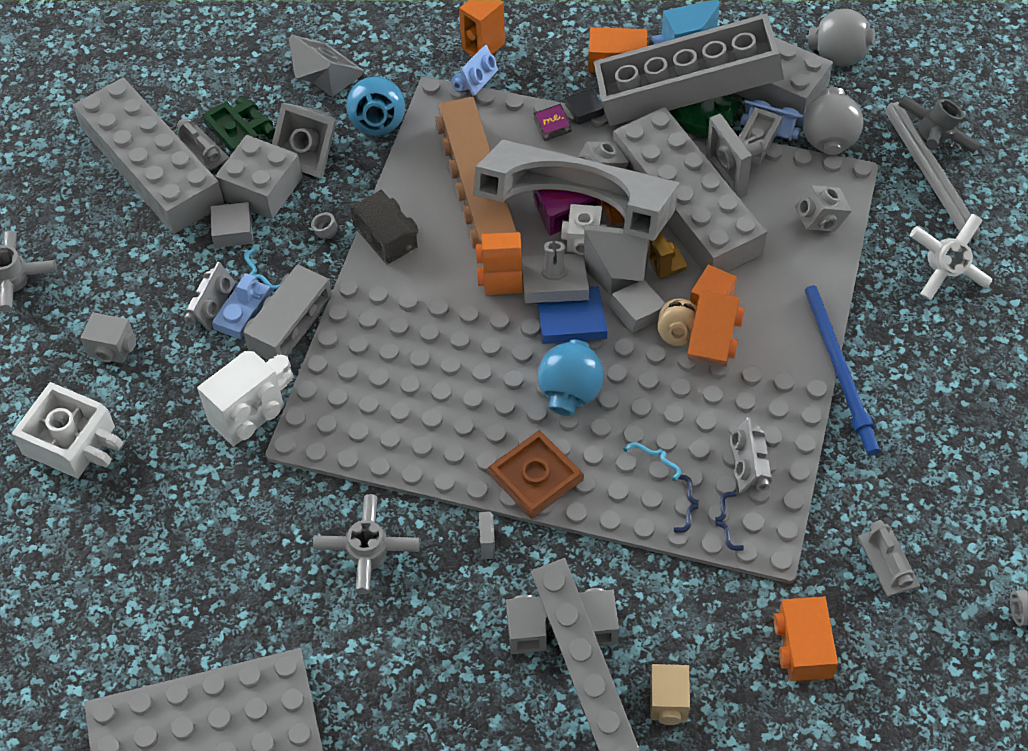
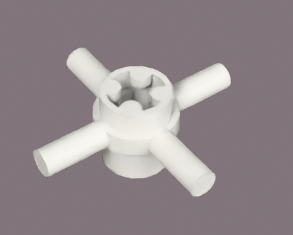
M971 214L956 239L938 241L918 226L914 227L911 231L910 237L929 249L928 262L932 269L935 270L920 293L922 297L931 301L946 276H958L963 273L983 288H987L991 284L992 278L971 264L973 254L967 245L983 221L980 217ZM948 250L954 253V259L946 255Z

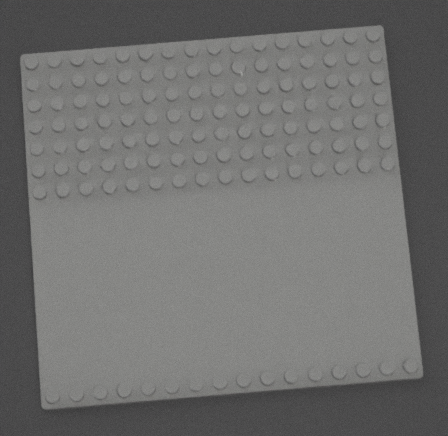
M422 77L266 450L267 460L276 464L481 512H491V514L745 574L789 584L793 583L797 575L837 376L807 299L805 289L812 285L817 286L842 350L878 165L870 161L828 155L823 152L771 143L760 166L751 163L747 195L740 197V199L767 231L763 255L727 272L737 276L734 296L740 297L739 307L745 308L742 326H735L732 338L738 339L735 359L728 358L727 366L688 359L689 344L685 346L667 344L658 332V322L632 334L610 309L611 296L586 271L588 286H599L608 333L607 339L583 342L589 344V348L599 357L603 365L604 381L601 391L592 402L582 407H576L573 416H564L548 409L550 400L544 396L539 387L538 368L542 358L551 348L569 342L543 344L537 304L525 303L524 290L523 294L485 296L484 286H478L477 267H483V263L477 264L476 248H472L469 237V230H472L471 224L466 225L462 213V206H465L464 200L458 201L455 190V183H458L457 178H451L448 161L451 160L450 155H444L441 139L445 137L443 133L438 134L435 117L440 116L439 103L474 97L491 151L504 139L573 157L579 156L586 142H613V130L635 120L609 127L604 111L602 116L577 124L565 103L483 87L476 95L472 96L469 89L464 91L454 90L452 81ZM560 105L570 125L545 134L535 113ZM687 133L706 157L708 138ZM811 185L837 187L841 189L852 212L835 232L808 230L802 223L795 205ZM533 190L518 193L506 199L516 232H520L522 256L545 255L544 245L552 241L553 254H555V241L562 242L565 245L564 254H576L567 253V240H561L562 231L551 236L548 234L535 205ZM602 207L601 224H607V227L624 229L625 222L611 225ZM666 223L661 232L666 240L669 239L672 244L675 243L687 263V270L659 279L647 258V270L644 280L665 303L673 299L690 301L691 290L704 271ZM749 417L751 425H759L761 430L765 432L767 455L764 458L758 456L757 458L769 460L772 482L767 490L760 491L756 489V486L751 485L743 493H739L738 480L734 473L735 460L733 449L730 446L731 433ZM540 430L584 474V480L531 519L488 474L487 467ZM638 442L652 451L662 449V451L667 453L665 458L680 467L682 475H687L691 478L693 483L692 497L699 500V507L692 511L691 527L688 531L682 533L674 532V527H684L686 525V512L688 507L692 505L687 497V481L681 479L673 481L672 477L676 474V471L660 460V455L651 456L637 447H632L628 452H625L623 448L629 443ZM726 492H736V497H727L725 499L727 514L721 522L728 526L731 543L744 546V550L741 551L729 549L725 543L723 528L716 527L715 517L721 516L720 497Z

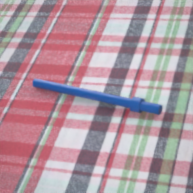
M809 286L805 289V293L853 416L851 419L855 433L860 435L867 455H876L880 452V448L873 433L874 424L872 418L864 410L817 286Z

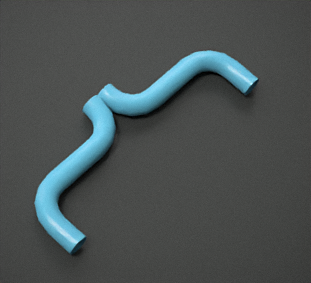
M252 248L247 251L244 259L252 268V272L249 274L257 279H261L264 284L271 287V290H277L280 284L273 286L263 275L256 274L257 268L249 259V256L255 253L256 250Z
M638 442L629 443L623 448L625 452H628L632 447H637L651 456L660 455V460L676 471L672 480L676 481L681 476L680 467L665 458L667 453L662 451V449L652 451Z

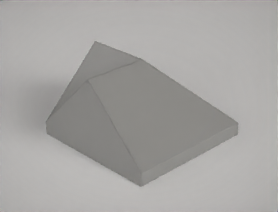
M292 34L289 38L295 79L314 83L331 97L361 77L364 72L363 69L324 42Z
M282 103L272 144L297 153L302 172L323 178L337 120L321 110Z
M585 225L584 261L586 271L610 296H612V293L636 281L644 282L647 270L649 240L623 234L624 229Z

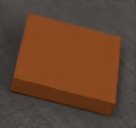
M540 430L487 467L488 474L531 519L584 480V474Z

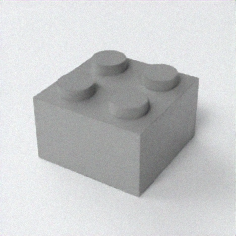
M246 135L217 172L215 178L219 181L224 201L231 204L249 202L251 212L273 220L303 176L297 153Z

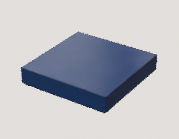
M599 286L589 287V300L536 303L543 344L570 342L573 339L580 341L607 339L608 331Z

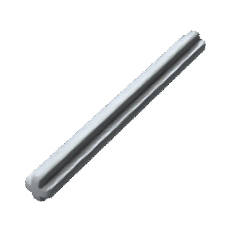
M899 102L889 104L886 115L960 232L971 216L969 210L931 150L926 147L924 139L905 109L898 105ZM979 227L971 239H975L979 236Z

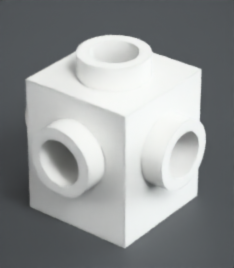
M571 204L569 221H563L561 240H567V253L584 255L585 225L607 227V224H601L602 206Z

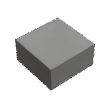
M249 202L211 206V236L215 248L253 244L252 214Z
M644 280V282L638 281L612 293L609 307L633 334L658 322L659 312L665 302Z

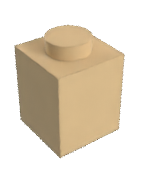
M652 664L650 675V720H658L664 725H676L681 723V721H688L690 710L689 665Z

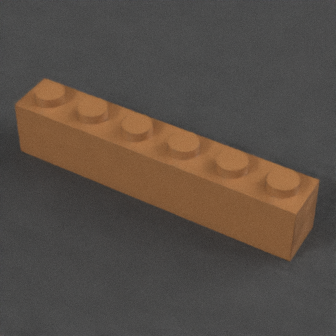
M474 97L439 103L440 116L435 117L438 134L443 133L445 137L441 139L444 155H450L451 160L448 161L451 178H457L458 183H455L458 201L464 200L465 206H462V213L465 224H471L472 230H469L472 248H476V244H482V234L516 232L506 200L498 202L473 195L475 167L491 152Z

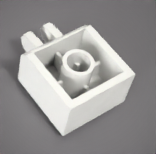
M244 351L197 387L208 423L233 447L242 440L250 438L258 427L267 420L274 419L281 409L284 408L280 391L293 381L292 378H294L288 356L277 354V356H273V359L265 362L254 351Z
M51 382L12 432V436L22 455L77 479L90 462L108 467L112 459L107 453L99 450L102 445L119 451L123 444L119 437L111 434L115 425L105 406Z

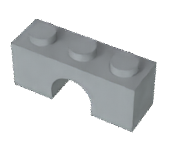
M591 588L579 593L599 646L618 644L619 624L614 589ZM523 594L513 599H506L510 653L520 654L546 651V633L552 626L541 597Z

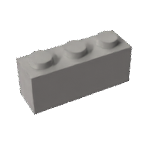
M297 264L290 274L288 273L283 277L275 293L264 301L262 309L256 317L247 322L243 334L248 351H254L258 356L267 360L273 359V356H277V354L288 356L326 307L332 294L329 278Z

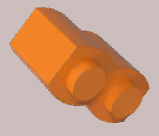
M520 232L482 234V244H476L477 264L483 263V267H477L478 286H484L485 296L523 294Z

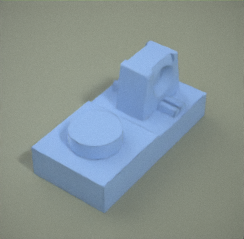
M245 273L212 321L214 330L242 340L247 322L252 318L254 319L260 312L264 301L272 293L271 287L258 282L255 276Z

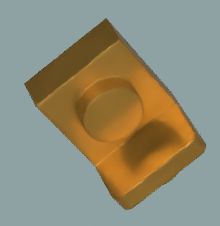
M662 232L659 233L654 241L649 240L647 258L659 279L687 270V263L675 243L672 244L669 239L666 240Z

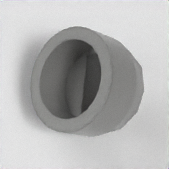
M320 213L311 222L315 235L320 239H331L338 231L337 222L331 213Z

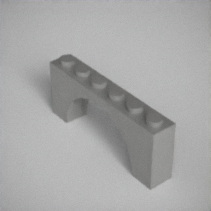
M503 139L476 165L473 195L504 202L515 194L542 189L566 190L586 194L610 204L622 214L625 219L623 234L654 241L675 212L680 183Z

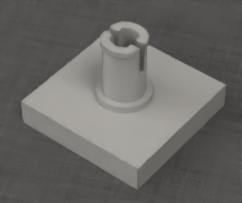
M720 113L710 117L706 158L739 198L747 195L752 156L765 152V144L758 134L741 141Z
M552 241L544 245L545 255L522 256V280L525 303L589 300V286L584 255L564 254L565 245L559 241H555V254H553Z

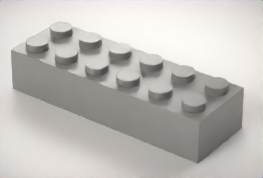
M767 13L594 61L601 101L609 127L639 119L663 107H666L669 111L784 80L780 53Z
M124 77L73 104L80 127L173 235L211 213V206L225 205L219 181Z
M666 107L613 130V142L617 143L629 162L626 170L680 183L676 209L668 220L667 225L703 271L709 264L728 272L763 255L767 231Z

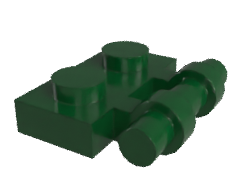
M243 95L236 99L235 103L237 106L232 107L226 101L202 114L204 123L231 153H233L246 135L259 139V133L264 134L268 139L274 137L275 128L273 127V122L268 116L262 115L259 112L258 106L252 100H248ZM244 118L250 119L251 121L247 123L244 120Z

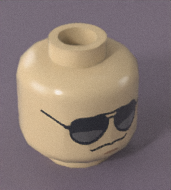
M673 299L661 307L658 315V332L667 344L685 346L690 343L697 307L691 301Z

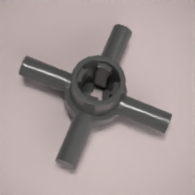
M906 95L900 100L898 104L900 107L921 120L918 131L926 140V147L928 149L935 150L938 145L949 139L971 153L978 149L979 142L956 128L963 119L964 113L954 102L948 99H940L933 109H926Z

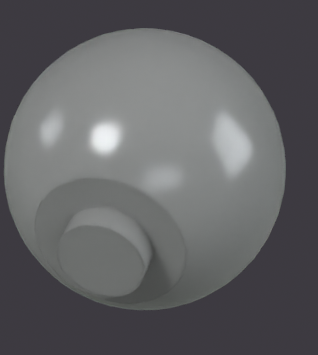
M834 10L822 18L818 27H810L808 34L809 49L818 50L821 57L833 61V66L848 67L860 62L869 52L870 46H874L875 29L870 28L868 20L855 10Z
M829 87L822 90L821 96L810 103L803 116V131L806 139L814 148L828 155H837L852 147L859 139L863 130V115L860 107L853 99L845 95L843 89L838 87Z

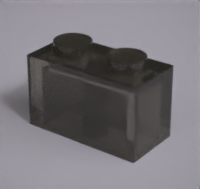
M382 189L351 206L353 226L386 265L418 248L417 234L419 231L416 223L411 217L407 218L401 212L397 201L394 198L390 199Z

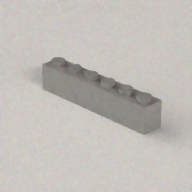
M562 558L531 570L599 751H640L566 559Z

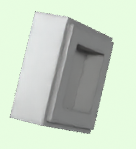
M479 512L482 560L494 559L493 514L491 512Z

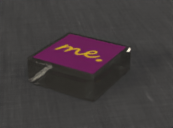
M561 103L533 113L535 123L544 141L572 132V125Z

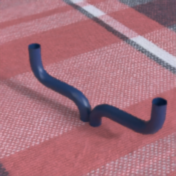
M681 474L678 479L687 481V497L692 505L688 507L686 512V525L684 527H674V532L680 533L690 529L692 511L699 507V500L692 497L693 483L691 478Z
M726 492L720 497L721 516L715 517L716 527L723 528L725 543L729 549L741 551L744 550V546L731 543L728 526L721 522L727 514L725 499L727 497H736V492Z

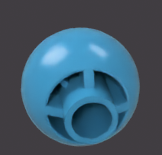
M378 76L367 77L357 82L350 90L346 101L347 115L354 127L360 132L370 136L386 135L396 129L404 117V96L399 87L392 81Z
M573 339L569 343L559 344L551 348L539 364V387L544 396L550 400L548 409L554 413L573 416L576 407H582L592 402L603 386V365L597 354L589 348V344Z

